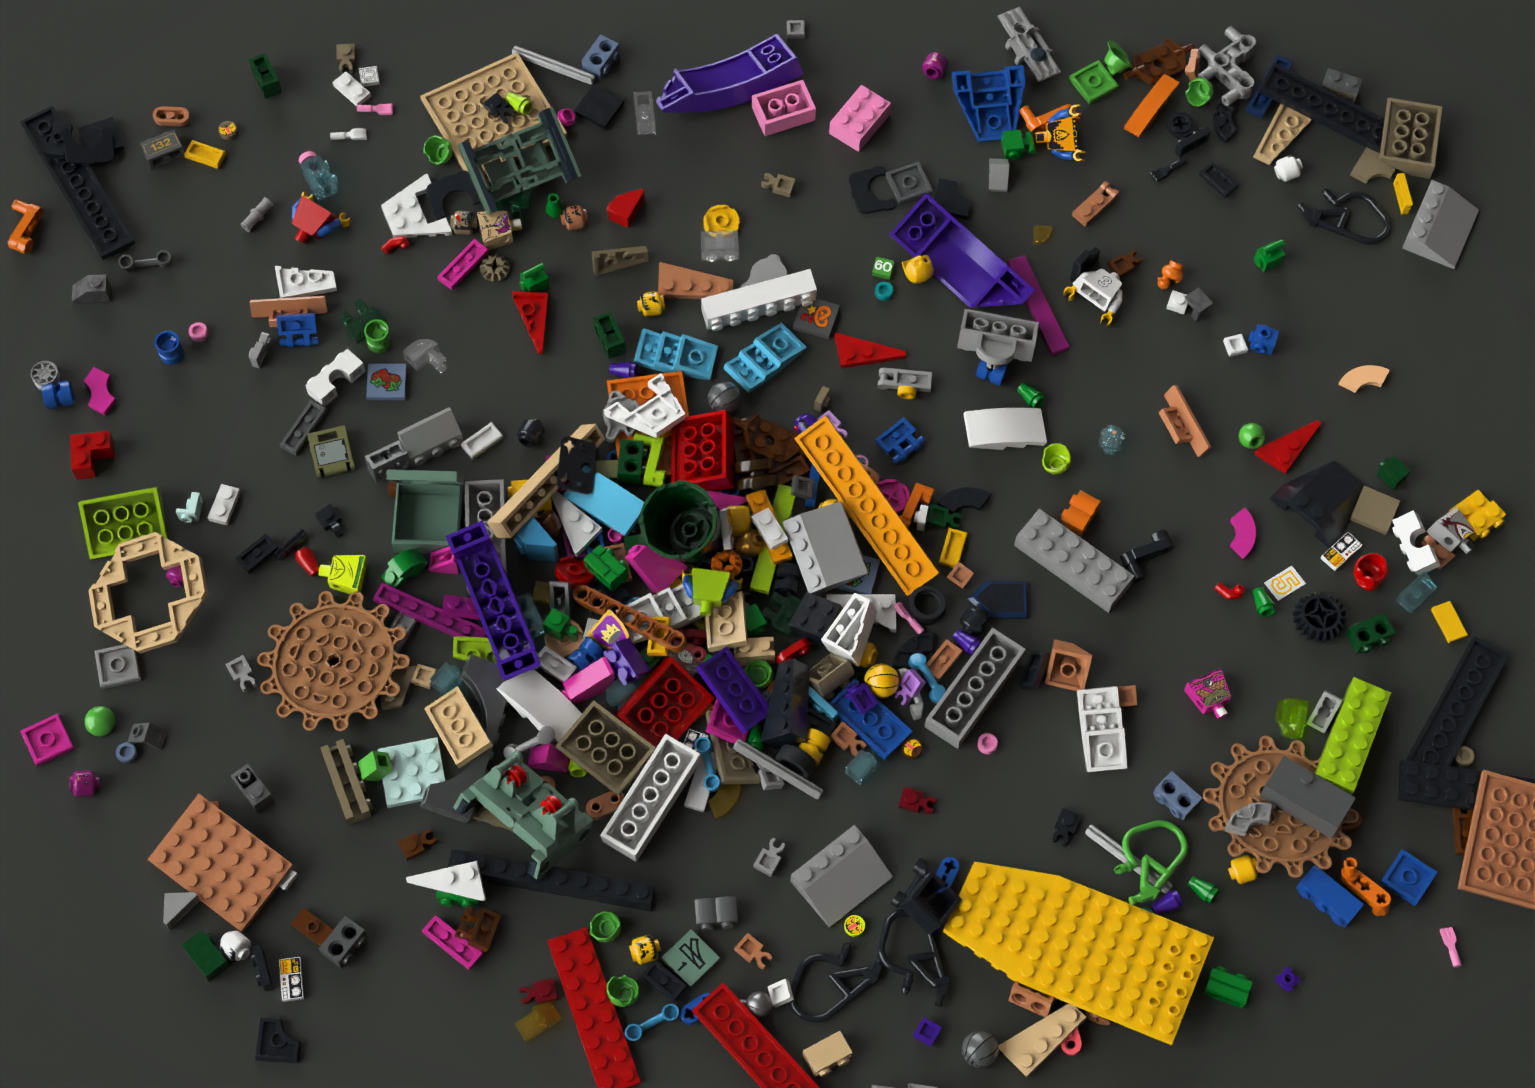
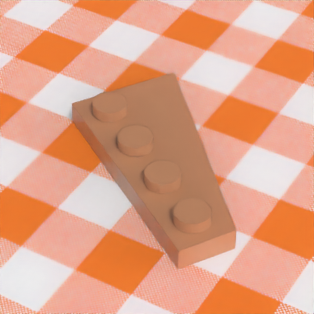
M659 262L658 292L660 295H663V298L702 299L733 290V280Z

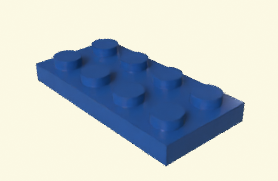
M854 679L829 704L838 712L837 717L858 733L857 736L885 761L912 735L913 731L878 699L879 703L865 714H860L850 698H845L844 696L848 692L847 688L856 682L859 683Z

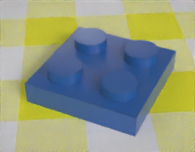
M1402 849L1380 881V884L1413 906H1416L1437 874V871Z

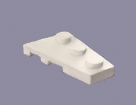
M275 266L280 298L308 297L337 291L333 271L314 269L305 271L298 268L284 269L281 266Z

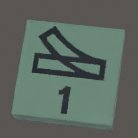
M691 929L661 957V960L691 989L720 961V957Z

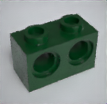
M266 53L248 59L251 71L265 99L282 93L279 79Z
M611 311L594 317V330L608 359L626 353L624 338Z
M620 440L617 470L618 483L641 484L646 470L643 460H647L648 448H644V441ZM637 452V454L631 455L630 453ZM635 469L636 471L629 472L628 470Z
M1385 613L1350 626L1345 635L1356 654L1361 652L1366 654L1378 645L1385 646L1391 643L1395 631ZM1376 629L1382 630L1384 634H1379ZM1358 636L1364 637L1366 641L1360 640Z

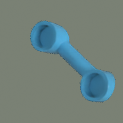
M914 653L910 656L908 664L914 670L920 669L932 689L929 693V698L933 703L937 704L946 692V689L942 685H938L925 664L926 657L921 653Z
M700 737L695 741V749L703 755L707 771L704 786L707 790L713 792L721 787V781L715 774L711 758L713 746L708 738Z
M667 1004L662 1008L661 1013L639 1025H628L625 1029V1037L630 1041H636L641 1037L642 1032L664 1020H675L679 1015L678 1007L674 1004Z

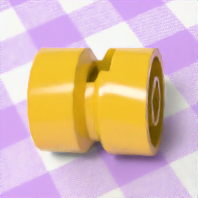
M809 728L807 730V740L804 743H800L798 748L807 752L815 760V766H818L823 757L822 752L827 750L831 740L823 732Z

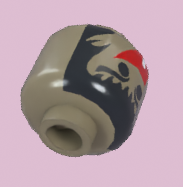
M458 210L454 215H451L450 227L454 230L455 234L471 235L474 229L478 227V218H474L472 211Z

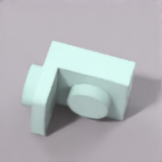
M191 493V498L186 503V509H176L179 520L185 523L199 522L203 505L200 493Z

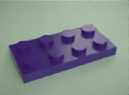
M727 646L696 668L742 734L766 717L769 704Z

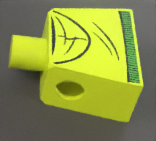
M335 555L331 566L320 565L319 576L328 577L329 587L347 594L353 592L361 593L368 565L366 556Z

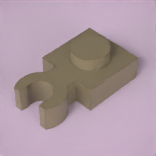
M336 44L337 64H339L340 74H343L344 68H349L350 73H353L352 63H355V44Z
M765 173L764 179L769 180V182L762 181L761 187L765 189L773 188V193L790 197L796 179L781 174L774 178L772 174Z

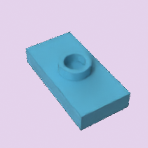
M809 686L808 702L812 705L811 708L835 722L838 712Z

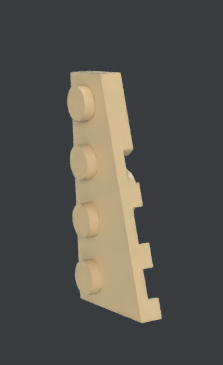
M1280 104L1253 158L1270 165L1312 119Z

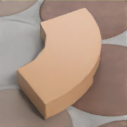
M1375 365L1360 366L1346 373L1338 385L1354 393L1366 385L1381 387L1390 370Z

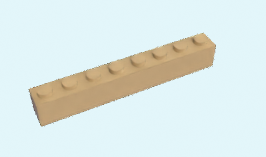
M596 424L581 425L570 436L592 442L596 445V449L605 440ZM571 441L565 443V446L568 447L569 454V451L571 450V448H574V445L571 444ZM560 448L487 522L497 538H512L559 488L557 486ZM567 473L565 477L561 479L562 482H565L567 480Z

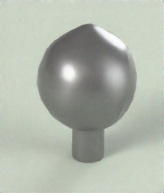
M754 992L747 1000L739 999L755 1017L767 1015L772 1008V1001L764 992Z

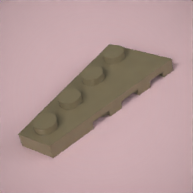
M708 710L705 714L707 724L709 722L712 710ZM710 734L721 784H759L761 778L759 774L755 773L752 760L734 750L733 743Z

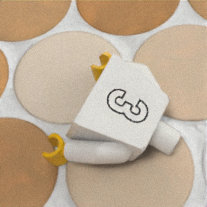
M1099 269L1095 272H1083L1072 283V287L1064 289V296L1067 293H1072L1068 298L1069 301H1072L1077 290L1079 294L1104 312L1108 310L1107 313L1102 315L1100 320L1101 323L1103 319H1108V327L1111 325L1112 315L1117 312L1122 303V291L1120 290L1122 283L1119 281V275L1115 272L1109 274L1104 269Z

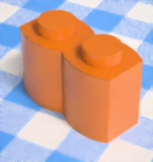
M1080 490L1077 495L1074 494L1069 502L1071 505L1069 509H1064L1060 516L1061 524L1073 533L1082 536L1098 511L1101 501Z

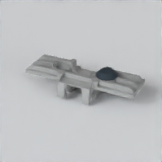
M1020 7L998 15L1000 22L1011 37L1007 40L1005 48L1008 52L1012 49L1016 54L1015 64L1017 66L1021 65V62L1025 60L1038 82L1061 73L1052 58L1054 51L1049 49L1040 34V29L1031 25ZM1021 27L1024 28L1025 32L1019 33L1016 29ZM1033 37L1035 38L1040 48H1038L1035 44L1034 40L1032 39Z

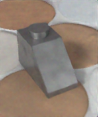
M106 274L87 275L72 285V304L110 302L111 284Z

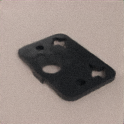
M565 436L561 440L557 473V486L560 489L584 495L592 492L593 477L596 472V445L594 443ZM571 441L574 448H571L568 454V447L565 446V443ZM587 463L590 466V472H583L581 464ZM567 473V480H569L570 483H568L565 486L564 482H562L561 479H563Z

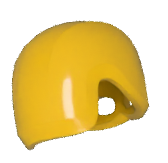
M928 255L917 256L902 262L904 273L912 283H923L934 274L933 264Z
M747 506L726 507L730 508L734 537H739L751 530L752 520Z

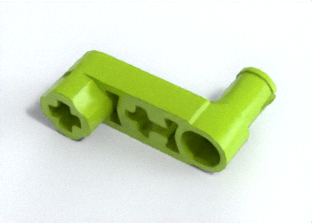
M635 433L634 440L644 441V446L651 449L643 484L660 487L665 484L666 471L658 469L665 436L655 438Z

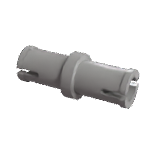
M264 197L255 209L252 208L248 217L240 224L241 227L250 232L258 221L263 220L265 213L273 206L272 202Z

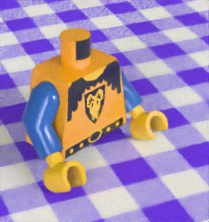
M1079 104L1058 111L1049 118V122L1046 124V131L1036 132V143L1047 142V149L1051 150L1053 155L1062 160L1085 161V159H1080L1079 156L1081 153L1086 152L1078 150L1076 116L1082 114V112H1076V107L1081 106Z

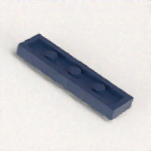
M1278 55L1273 63L1289 71L1293 62ZM1265 77L1246 109V112L1261 119L1273 100L1258 92Z

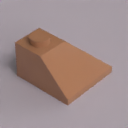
M1054 639L1045 684L1074 691L1085 689L1092 655L1073 643Z

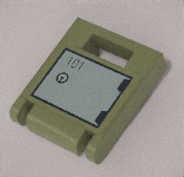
M345 425L307 434L317 478H321L320 469H323L325 477L348 472L346 463H350L351 470H355ZM337 434L338 438L319 442L318 438Z

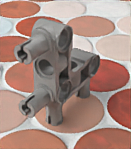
M1233 26L1228 27L1225 31V36L1231 39L1233 43L1220 52L1215 53L1206 44L1199 48V54L1208 61V67L1197 74V78L1209 80L1212 77H1216L1230 90L1221 98L1226 106H1229L1237 99L1250 98L1254 86V79L1237 65L1246 62L1253 56L1256 39L1251 35H1242Z

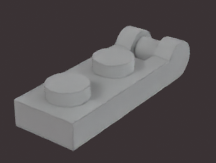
M893 368L879 369L880 380L877 387L881 390L898 389L899 386H911L916 388L917 391H931L932 372Z

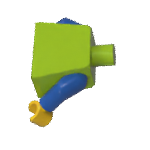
M693 568L690 574H685L682 571L683 587L688 597L693 599V604L701 606L700 615L711 616L712 607L721 608L723 603L728 602L736 591L741 588L743 578L734 580V577L730 580V572Z

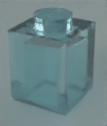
M445 663L430 678L431 686L441 695H445L462 682L460 678L461 671L455 665L450 666L448 663Z
M618 678L605 690L606 701L612 707L616 706L620 709L637 690V687L633 683L624 686Z
M861 749L846 766L845 774L859 785H862L876 769V758L870 752H864Z

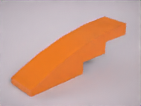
M1164 74L1143 99L1124 126V129L1139 138L1157 118L1158 112L1168 102L1169 97L1178 88L1180 82Z

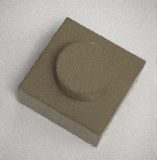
M822 386L815 399L814 410L822 412L824 407H828L831 400L829 388Z

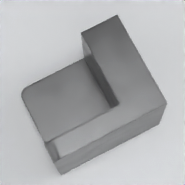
M1199 287L1185 296V301L1193 308L1191 317L1195 321L1210 313L1213 302Z

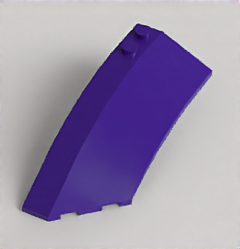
M775 34L730 58L696 68L677 70L675 68L672 80H668L663 88L664 93L662 97H658L656 103L663 113L706 112L723 109L752 100V95L781 87L790 81L796 80L799 76L803 75L797 57L780 36Z
M927 193L924 194L889 234L913 257L928 255L933 264V275L970 308L1023 304L1035 291L1034 288Z

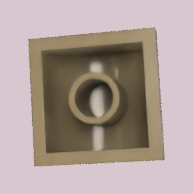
M830 653L810 668L809 686L823 699L828 700L835 695V689L838 687L844 688L850 683L849 679L854 676L853 667L849 660Z

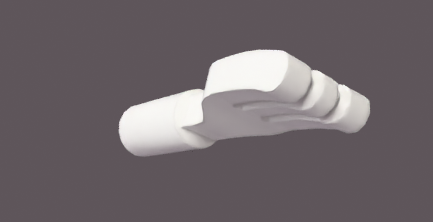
M355 128L350 132L330 133L331 140H367L366 129Z

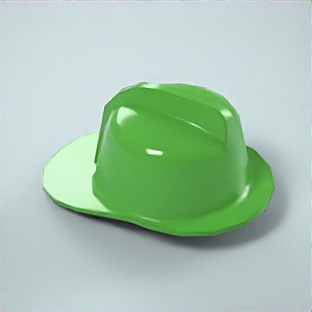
M1109 40V51L1104 59L1108 71L1114 75L1116 73H1123L1129 67L1133 68L1126 52L1116 42Z

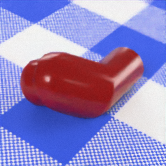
M398 236L391 238L381 249L385 254H388L398 245L405 249L409 246L410 242L407 240V237Z
M1221 582L1214 588V590L1228 600L1240 599L1245 592V588L1242 585H1237L1235 588H1227Z

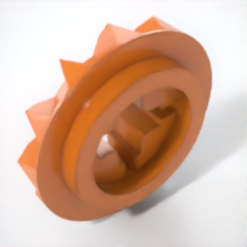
M724 549V551L717 552L712 557L711 569L730 572L731 579L741 571L742 560L740 555L733 550L727 551ZM729 559L731 565H726L723 569L722 561L726 562Z

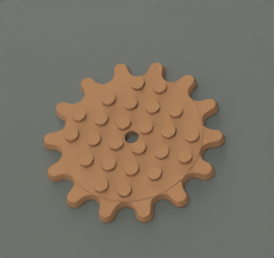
M324 591L319 595V603L314 609H306L301 603L291 605L290 613L293 620L289 626L272 625L269 627L268 635L276 641V647L273 651L259 654L257 662L261 666L271 668L272 676L261 684L260 690L266 695L274 693L282 695V702L276 710L279 717L287 718L294 712H302L304 715L302 725L307 731H314L323 719H331L334 728L339 732H344L349 726L351 715L361 713L366 719H375L378 715L375 700L382 695L396 697L399 694L400 687L392 681L391 675L396 670L406 669L410 664V659L407 655L396 653L394 647L398 642L404 640L406 630L403 627L387 628L384 625V621L390 612L389 607L385 604H380L373 610H365L362 607L364 597L360 592L351 593L345 603L338 604L334 601L331 592ZM332 658H339V662L336 665H329V661Z
M1262 736L1259 740V750L1256 752L1248 751L1242 744H1234L1231 747V754L1235 759L1234 764L1227 766L1220 762H1215L1211 765V773L1218 778L1221 785L1215 789L1207 788L1203 792L1204 801L1217 806L1220 810L1217 816L1209 820L1210 829L1214 832L1225 831L1226 825L1234 812L1248 806V804L1257 802L1270 803L1261 798L1260 795L1283 756L1312 773H1315L1320 758L1316 761L1308 760L1304 754L1305 745L1299 740L1291 742L1287 750H1279L1271 737ZM1273 805L1268 825L1258 824L1252 826L1247 831L1245 837L1229 833L1233 840L1228 845V852L1232 857L1240 856L1244 852L1253 854L1257 859V871L1262 874L1268 873L1274 863H1279L1286 867L1290 877L1298 878L1303 874V863L1305 861L1313 862L1319 869L1326 870L1332 865V860L1327 853L1328 848L1335 847L1340 850H1347L1351 847L1352 841L1342 832L1341 826L1357 822L1359 814L1354 809H1349L1331 839L1287 812L1276 810V806Z

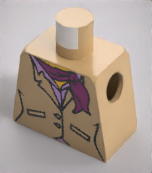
M496 211L489 215H486V212H477L483 244L488 250L512 243V231L522 230L521 220L509 221L507 211Z

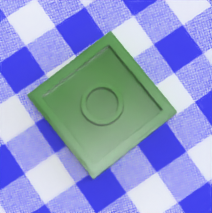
M1099 60L1069 76L1070 82L1089 105L1119 89V84Z

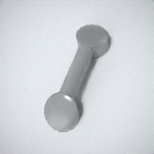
M901 668L897 670L900 682L908 669ZM920 692L917 697H913L915 704L910 705L914 721L921 719L924 702Z
M544 726L536 737L520 745L508 744L503 751L504 757L507 759L514 751L522 753L538 744H549L555 737L554 729L550 726Z

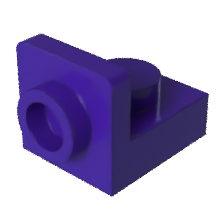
M856 682L847 688L848 692L844 694L845 698H850L860 714H865L879 703L865 683Z

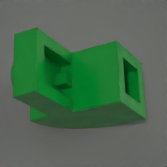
M418 549L402 551L387 563L389 568L381 578L387 585L399 589L408 577L418 576L428 564V561Z

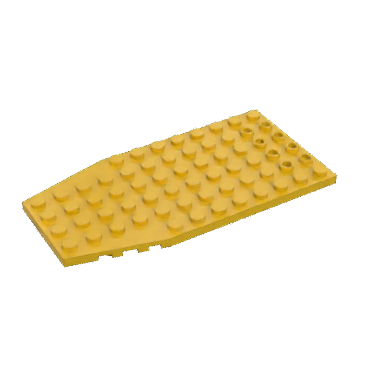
M974 861L959 894L962 900L950 914L944 926L943 932L962 946H967L973 950L975 955L986 959L991 963V966L1006 973L1007 977L1013 981H1017L1049 996H1054L1056 999L1169 1045L1173 1044L1214 937L1058 875Z

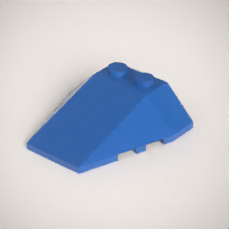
M1023 65L1008 66L1000 71L971 74L970 70L952 72L954 93L978 142L1001 140L1003 131L1016 130L1025 88Z

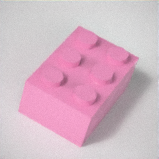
M803 80L752 95V109L764 136L815 121L816 108Z
M861 85L830 121L829 134L859 152L890 115L891 102Z

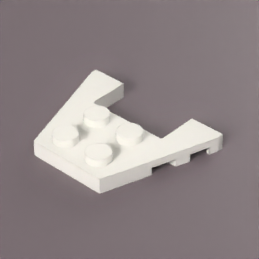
M428 174L423 175L381 205L393 237L405 236L407 238H415L418 235H429V237H434L436 234L452 235L446 218L428 224L416 196L427 193V186L431 183Z
M661 373L648 381V387L657 396L642 406L629 412L617 401L604 410L606 417L655 438L685 419V412L676 397L671 393V388L666 384Z

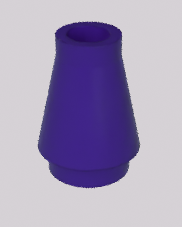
M633 361L611 363L609 373L623 378L637 377L638 364Z
M960 629L953 635V639L968 655H973L981 644L979 638Z
M1169 890L1155 903L1151 904V908L1155 914L1159 915L1179 909L1183 902L1176 890Z

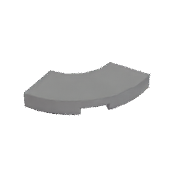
M1257 802L1237 810L1229 819L1225 831L1245 837L1247 831L1252 826L1258 824L1268 825L1273 804Z

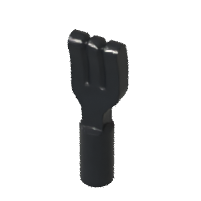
M1180 158L1167 167H1160L1151 171L1150 175L1155 182L1166 178L1168 172L1185 164L1184 160Z

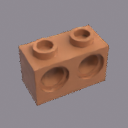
M1015 981L1008 1001L1038 1015L1047 1017L1056 998Z

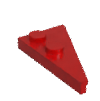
M512 291V297L538 354L543 355L549 295L548 293Z
M835 333L834 335L841 368L906 359V352L904 350L840 333Z
M1316 420L1258 448L1254 455L1286 474L1322 422Z

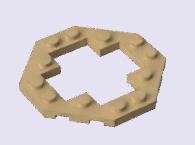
M156 532L120 543L115 549L116 553L111 561H107L100 572L101 576L96 584H92L89 589L94 627L140 654L178 642L208 595L202 558ZM159 553L161 566L164 570L181 565L186 598L168 603L171 622L137 632L135 619L132 615L115 620L110 587L128 582L125 564Z

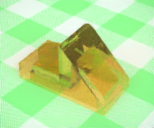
M550 1001L532 1007L530 1014L514 1023L526 1043L562 1019Z

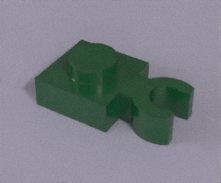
M930 504L925 524L942 529L947 524L952 529H958L960 525L955 524L953 519L960 520L961 515L958 513L950 515L948 514V508Z

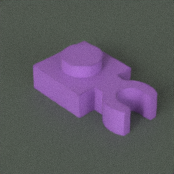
M909 669L899 683L902 690L896 692L895 698L903 696L901 705H908L911 702V698L917 697L926 682L914 669Z

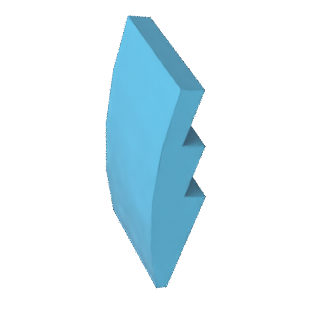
M780 323L756 337L753 344L742 349L737 357L725 363L723 369L750 393L788 366L807 347L786 326Z
M643 328L634 363L664 373L682 371L683 377L710 380L718 346L684 334L679 337L664 331L659 334Z
M586 465L582 468V471L585 473H588L591 470L590 467ZM597 471L593 477L592 492L590 494L584 495L568 490L563 494L568 501L627 537L639 520L644 504L642 500Z

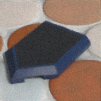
M986 581L967 598L972 605H976L986 611L988 618H1027L1026 582Z

